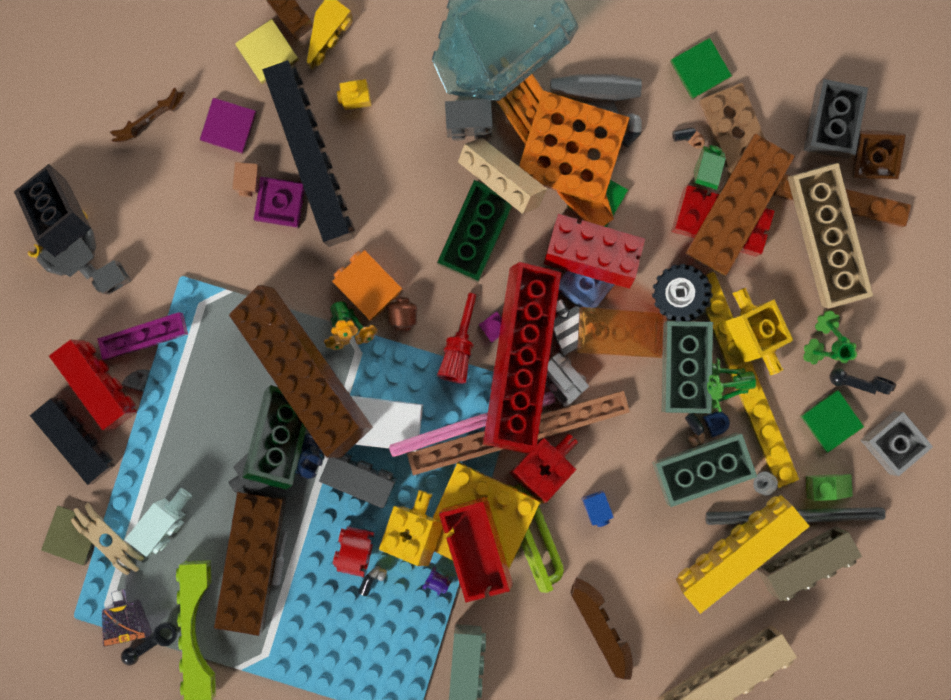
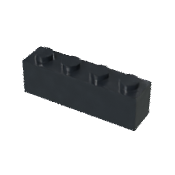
M50 398L34 411L30 417L87 485L94 484L115 466L111 462L113 460L111 455L107 451L101 450L97 445L98 440L96 437L85 431L83 422L77 416H73L68 410L70 407L63 399Z

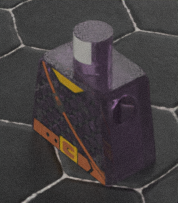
M125 589L111 592L113 604L102 609L103 646L147 638L152 633L140 600L127 601Z

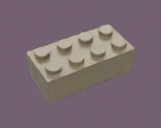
M835 526L757 570L768 591L780 601H788L797 595L796 592L802 589L808 590L813 588L818 580L833 577L837 574L836 571L838 569L853 566L862 555L850 533Z

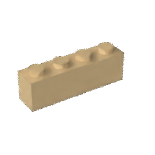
M483 138L464 144L458 163L522 214L540 207L547 188Z

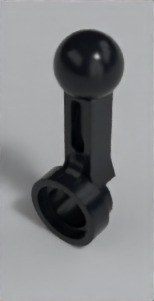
M841 368L833 369L829 375L830 382L833 385H847L874 395L876 391L890 395L897 385L893 381L879 376H875L872 381L863 380L848 375Z
M169 622L159 624L155 628L152 637L135 648L128 647L124 649L121 653V661L125 665L131 666L137 663L140 655L157 644L160 646L171 645L178 636L177 628ZM162 628L171 630L172 637L170 639H166L161 635Z

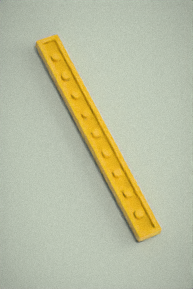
M715 272L709 273L706 276L712 285L711 293H713V298H711V305L707 307L705 314L708 321L713 322V333L727 368H745L746 372L753 371L755 375L756 388L748 390V393L739 394V397L770 473L777 478V488L783 487L799 480V477L752 362L743 361L726 324V321L733 318L716 274ZM730 374L731 377H732V380H733L734 376H737V374Z

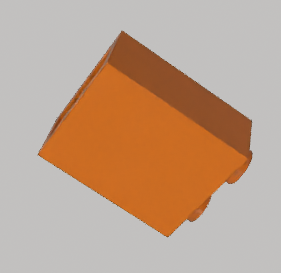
M364 250L362 253L360 251L356 252L350 258L351 263L346 268L341 267L333 275L335 279L332 282L372 321L404 290Z

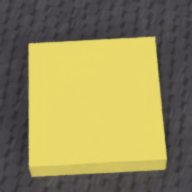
M272 19L235 43L261 84L266 82L262 69L287 60L292 65L299 60Z

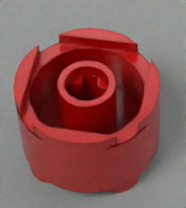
M347 526L346 529L341 528L338 539L341 545L340 552L335 551L333 565L337 567V572L365 577V572L362 569L368 568L373 548L370 538L375 537V532Z

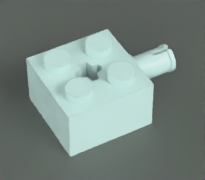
M180 488L170 502L164 498L153 503L125 540L146 557L153 553L157 554L160 550L162 551L170 542L168 537L174 532L177 533L185 523L182 519L186 514L181 509L192 495L185 489Z

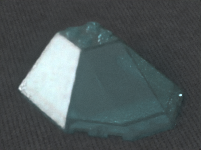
M449 0L447 4L449 12L446 21L442 22L438 36L440 39L437 51H434L432 61L449 95L500 101L571 43L579 26L565 0Z

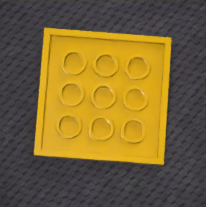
M458 462L433 518L441 521L439 513L443 508L487 496L508 569H510L541 501ZM442 527L434 552L452 560L446 540L450 532L444 533Z

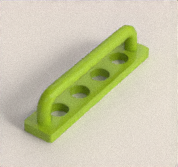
M517 484V485H515V486L508 485V486L513 487V488H515V489H517V490H519V491H521V492H523V493H525V494H527V495L532 496V495H531L523 486H521L520 484ZM538 506L534 518L555 568L554 574L548 577L529 528L521 546L539 591L548 593L553 590L552 585L561 580L564 568L540 506Z

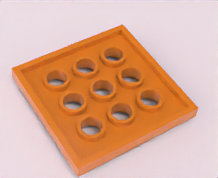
M543 91L519 167L546 188L602 205L630 117ZM555 114H560L563 116L564 122L561 125H555L552 123L551 117ZM582 121L586 128L582 132H577L573 129V123ZM599 127L604 128L607 131V136L604 139L597 138L594 133L595 129ZM549 135L556 137L557 144L553 147L547 146L544 142L545 137ZM569 142H575L579 150L571 154L566 150V145ZM590 149H597L600 152L598 160H591L588 157ZM540 157H547L551 164L547 168H541L537 161ZM561 164H569L572 167V172L569 175L561 174L559 171ZM589 170L593 173L594 178L590 182H585L581 178V173Z

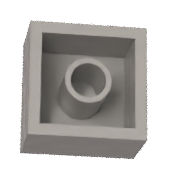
M899 411L892 412L860 440L890 475L898 477L933 448L907 415Z

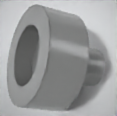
M766 471L759 473L753 482L755 491L764 496L774 493L778 485L777 478Z

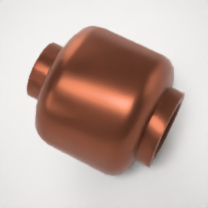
M399 297L396 298V302L389 304L388 323L390 326H393L396 331H409L411 327L417 324V305L410 302V298Z

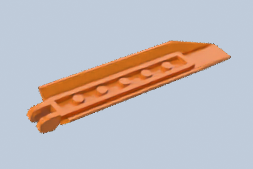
M502 58L500 64L507 75L501 78L497 69L491 65L488 67V70L496 83L489 85L487 88L526 145L543 89L525 62L516 70H513L508 61ZM555 114L551 117V121L555 125H561L564 122L560 114ZM549 135L545 137L544 142L547 146L553 147L557 144V139ZM569 142L566 145V150L574 154L578 152L579 147L575 142ZM540 157L537 161L541 168H547L551 164L547 157ZM564 163L560 165L559 171L563 175H569L572 172V167ZM589 170L581 173V178L585 182H590L594 178L593 173ZM557 191L561 199L584 221L605 226L614 220L606 194L603 204L600 205Z

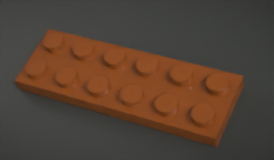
M755 133L687 249L686 254L726 276L795 156Z

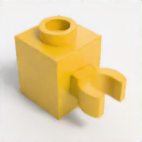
M366 79L339 83L340 90L337 91L338 103L343 104L345 110L371 106Z

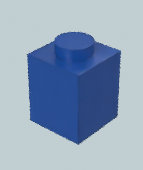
M602 490L581 498L592 526H605L610 523V519L614 518L606 495Z

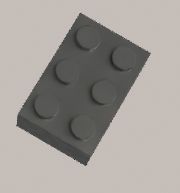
M827 79L819 82L815 88L803 151L843 159L854 156L856 154L868 88Z
M347 453L342 457L328 458L319 482L378 507H385L397 480L393 477L394 473L382 468L377 471L372 468L373 464L364 460L353 461L351 460L352 456Z

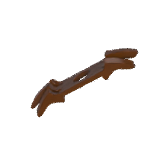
M174 87L169 97L165 100L157 101L158 106L133 123L128 121L121 130L110 131L113 136L117 137L113 138L112 142H125L137 138V132L169 110L174 112L181 104L185 92L182 91L180 93Z

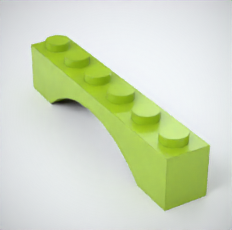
M211 560L184 561L176 569V581L180 584V590L177 591V604H180L181 611L177 618L178 627H181L178 647L179 650H182L179 671L183 673V681L180 683V694L184 695V700H213L216 696L215 672L204 659L196 636V615L199 603L205 591L212 583Z

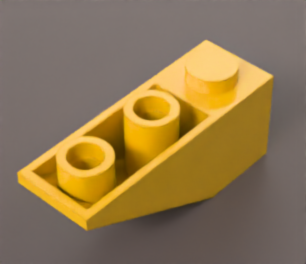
M324 0L315 12L307 57V64L312 70L323 62L326 51L329 48L332 49L337 44L340 33L343 30L346 31L353 22L351 11L337 0Z

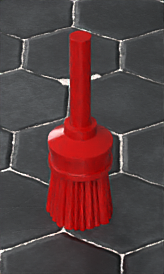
M468 293L459 331L455 332V336L446 339L447 344L444 347L445 356L437 373V377L445 381L461 384L466 383L469 358H471V351L474 347V344L468 340L469 335L467 334L477 297L474 293Z

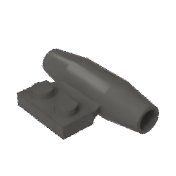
M576 74L552 78L550 81V93L617 114L618 110L614 101L641 97L642 91L641 79L616 74ZM582 121L573 123V129L577 132H582L586 128ZM599 127L595 129L594 133L607 134V131Z

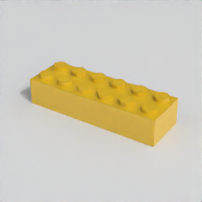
M781 494L778 497H772L766 503L767 506L761 511L758 510L752 513L746 523L736 526L731 531L730 536L725 540L721 539L716 542L710 552L700 555L694 565L690 568H684L678 574L676 581L682 593L700 614L810 527Z

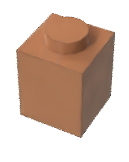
M235 162L232 189L242 197H252V194H258L262 168L258 164Z

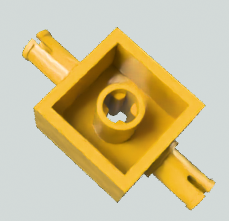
M745 287L732 293L741 311L739 315L727 320L726 324L743 361L748 362L763 358L771 376L784 370L775 353L776 349L792 342L793 339L775 299L757 306L753 305Z

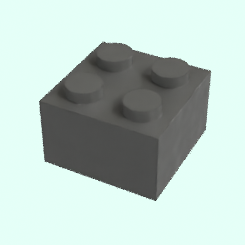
M491 99L445 101L447 138L452 137V140L460 141L465 140V137L474 136V139H486L488 135H492Z

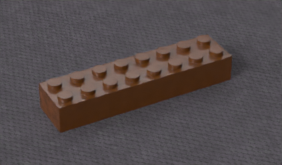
M258 285L229 314L326 458L342 457L373 428L274 287Z

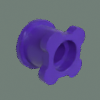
M433 567L423 585V589L425 590L428 587L437 592L439 596L440 593H446L451 582L448 581V575L444 576L436 571L437 568Z

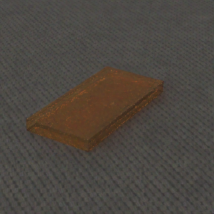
M580 307L577 353L662 358L664 315L654 312Z

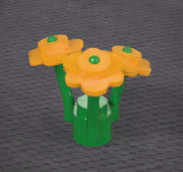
M339 301L330 307L332 314L330 320L333 327L331 332L333 336L325 339L324 344L327 348L334 350L342 349L344 345L350 343L354 335H356L354 339L358 345L368 343L374 339L378 330L374 325L363 327L355 316L354 310L349 309L346 302Z

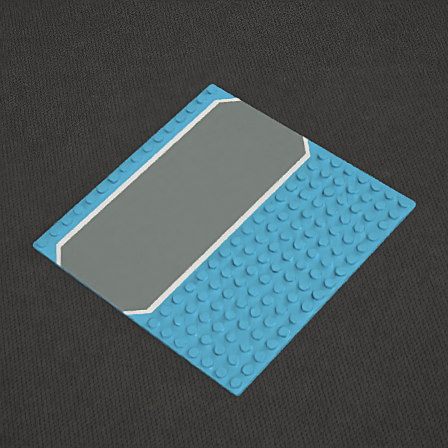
M185 276L180 277L168 315L178 312L183 313L188 335L158 344L103 521L128 543L125 540L152 504L164 498L170 502L179 489L183 488L192 495L181 509L186 514L182 519L185 523L177 533L174 532L168 537L170 540L169 544L157 554L153 553L146 557L129 544L144 559L139 561L128 555L125 551L126 556L139 568L135 572L121 563L130 571L128 575L115 568L112 562L95 546L74 617L103 628L107 627L110 630L113 627L116 630V626H113L112 623L109 624L107 620L105 621L104 618H107V615L103 611L106 610L108 612V609L127 606L128 609H125L123 613L126 614V611H128L127 613L131 611L137 615L136 621L133 622V619H130L129 622L133 623L134 626L137 625V630L135 628V631H138V626L141 627L145 638H142V640L146 641L152 637L155 628L159 624L169 622L177 628L178 636L171 645L165 647L182 652L178 647L181 627H178L177 618L181 611L180 604H177V591L180 590V584L176 581V569L184 561L211 560L212 583L205 591L196 615L197 642L204 659L335 700H424L459 586L458 576L453 560L436 552L433 553L429 566H416L379 550L393 507L401 506L413 509L418 490L432 494L426 514L433 518L457 463L413 475L407 453L393 457L389 448L355 444L346 452L352 456L351 460L369 462L373 464V469L377 471L381 470V468L394 473L393 477L397 479L384 508L319 482L328 460L326 456L322 466L319 465L317 468V475L312 479L304 478L295 473L293 485L288 489L268 485L255 491L286 497L276 558L279 556L283 530L287 531L280 586L271 585L264 631L260 636L215 629L214 625L237 492L235 493L228 482L238 475L233 468L234 465L249 452L264 391L270 385L278 386L229 316L247 296ZM290 309L350 396L423 404L420 435L488 412L493 371L468 364L466 383L457 384L445 381L437 377L444 356L376 335L368 343L358 345L354 339L356 335H354L350 343L344 345L342 349L334 350L327 348L324 340L333 336L331 332L333 328L332 322ZM486 426L425 447L484 431ZM500 450L461 461L460 463L492 478ZM347 526L375 532V537L370 538L373 548L367 569H362V571L365 572L366 576L375 566H381L382 569L387 570L384 581L375 580L368 596H362L358 593L364 577L337 572V567L333 565L335 551L340 552L341 548L340 542H338L341 528L346 529ZM101 535L100 543L103 546L107 547L112 544L111 535ZM433 567L437 568L436 571L444 576L448 575V581L451 582L446 593H440L439 596L437 592L428 587L425 590L423 589V585ZM121 591L123 600L114 602L112 593ZM119 617L118 621L122 622L123 619ZM130 623L126 624L128 628L131 626ZM119 626L117 632H121L123 628ZM161 629V635L164 638L170 639L172 637L170 629Z

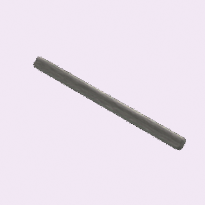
M882 507L797 510L806 522L884 520L886 517L885 509ZM755 511L707 512L705 520L708 525L744 524Z

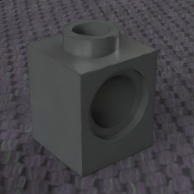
M115 260L91 274L94 279L92 281L94 288L99 293L102 292V294L110 295L131 282L121 262Z

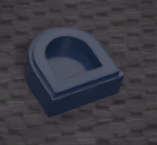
M716 411L703 416L712 438L728 430L730 421L725 413Z

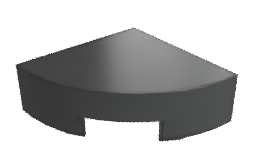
M141 369L132 372L125 377L122 386L144 392L150 370Z

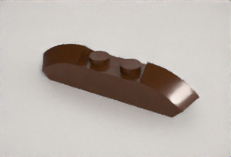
M576 577L570 593L614 676L623 680H631L633 659L628 642L617 643L621 640L615 628L610 630L607 624L610 618L604 608L599 609L606 601L591 584Z

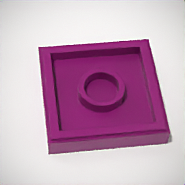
M213 98L200 141L244 155L257 112Z
M261 176L253 220L299 228L305 193L303 184Z

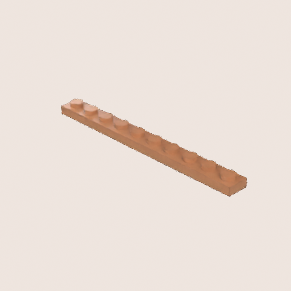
M618 391L542 413L538 439L630 413L624 391ZM484 430L418 449L416 452H408L407 456L412 474L417 475L503 450V448L483 445Z

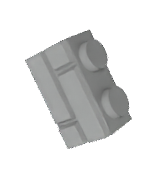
M559 352L549 360L545 385L561 404L566 407L581 395L589 385L586 383L584 375L577 372L571 366V361L567 356H563Z

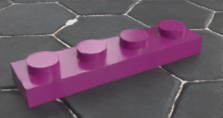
M178 312L97 338L102 360L107 361L188 335L183 313Z

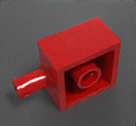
M567 434L556 447H553L545 438L539 440L536 451L528 452L509 472L534 498L541 501L540 504L547 503L577 470L566 459V455L578 444L576 439L569 443L573 438L570 434ZM544 467L546 469L545 475H540V468Z

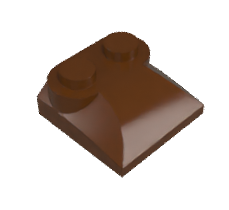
M860 131L854 157L853 178L899 180L906 135L893 131Z

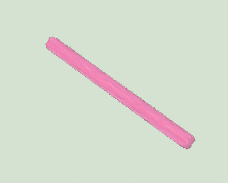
M551 391L544 393L542 407L556 401ZM488 412L391 444L389 446L390 453L393 457L484 427L486 426Z

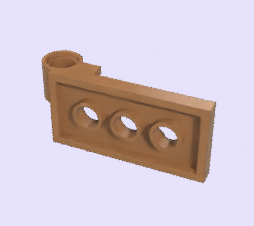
M743 83L699 101L717 146L725 153V165L729 175L741 157V149L746 148L752 136L756 133L765 138ZM725 107L733 108L735 111L733 118H727L724 115L723 110ZM738 127L742 129L743 137L741 139L733 137V128Z

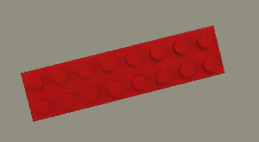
M518 262L509 268L483 445L523 453L536 451L561 272L523 262Z

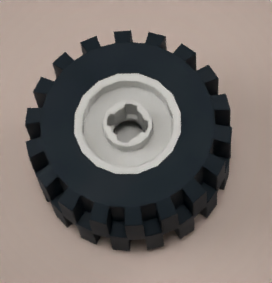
M686 264L673 265L671 268L663 270L661 276L658 275L656 278L658 281L653 285L655 291L652 293V297L655 299L654 304L656 308H659V312L668 319L675 321L696 320L706 312L707 307H710V300L713 298V293H711L712 285L709 283L708 277L699 269Z

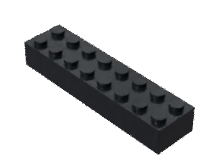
M288 60L262 69L323 243L331 247L353 239L352 232H355V227L350 217L345 215V211H348L342 195H338L337 190L341 188L337 177H335L334 173L330 172V169L333 168L330 157L326 151L323 152L322 150L326 146L319 130H315V127H318V123L311 108L308 109L307 107L311 105L307 93H305L303 87L300 88V85H303V81L296 66L292 67Z

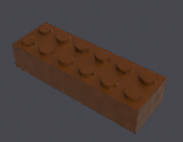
M248 490L237 492L214 625L215 629L260 636L264 631L286 497L260 492L250 493Z

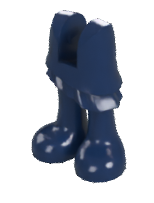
M308 433L304 437L301 449L303 453L300 454L296 473L304 478L312 479L317 475V468L319 465L322 466L325 456L311 434Z

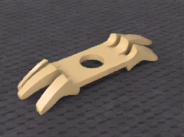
M89 503L85 505V509L91 519L95 520L94 522L88 519L78 508H75L73 511L79 521L73 517L71 522L78 532L88 538L119 571L125 575L130 573L121 564L123 563L128 568L137 572L139 568L124 552L126 551L128 555L139 561H142L144 557L119 537L103 521L104 519L94 511ZM102 534L111 535L113 541L110 546L106 547L100 543Z

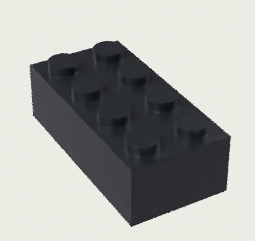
M50 164L46 165L14 191L36 242L54 257L66 251L71 244L83 237L91 229L67 179Z

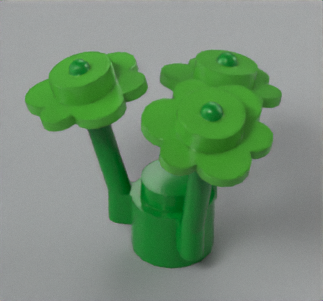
M827 310L824 315L818 316L815 329L822 331L824 334H828L832 330L838 337V340L833 343L832 351L826 352L823 351V343H819L817 339H811L809 344L804 346L805 353L803 358L806 362H811V364L815 365L818 363V360H823L825 356L840 360L842 363H847L848 360H854L857 357V352L855 351L856 344L850 342L848 338L838 331L840 316L832 310Z
M716 358V363H712V375L709 376L707 390L712 397V408H717L718 412H722L719 402L739 394L748 393V390L756 388V379L753 371L746 372L745 368H720L719 358ZM720 373L737 374L733 378L734 382L722 383L719 378ZM735 387V389H738L722 395L724 388Z

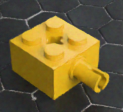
M418 490L413 509L401 506L393 507L379 550L416 566H429L443 527L441 521L426 514L432 494Z

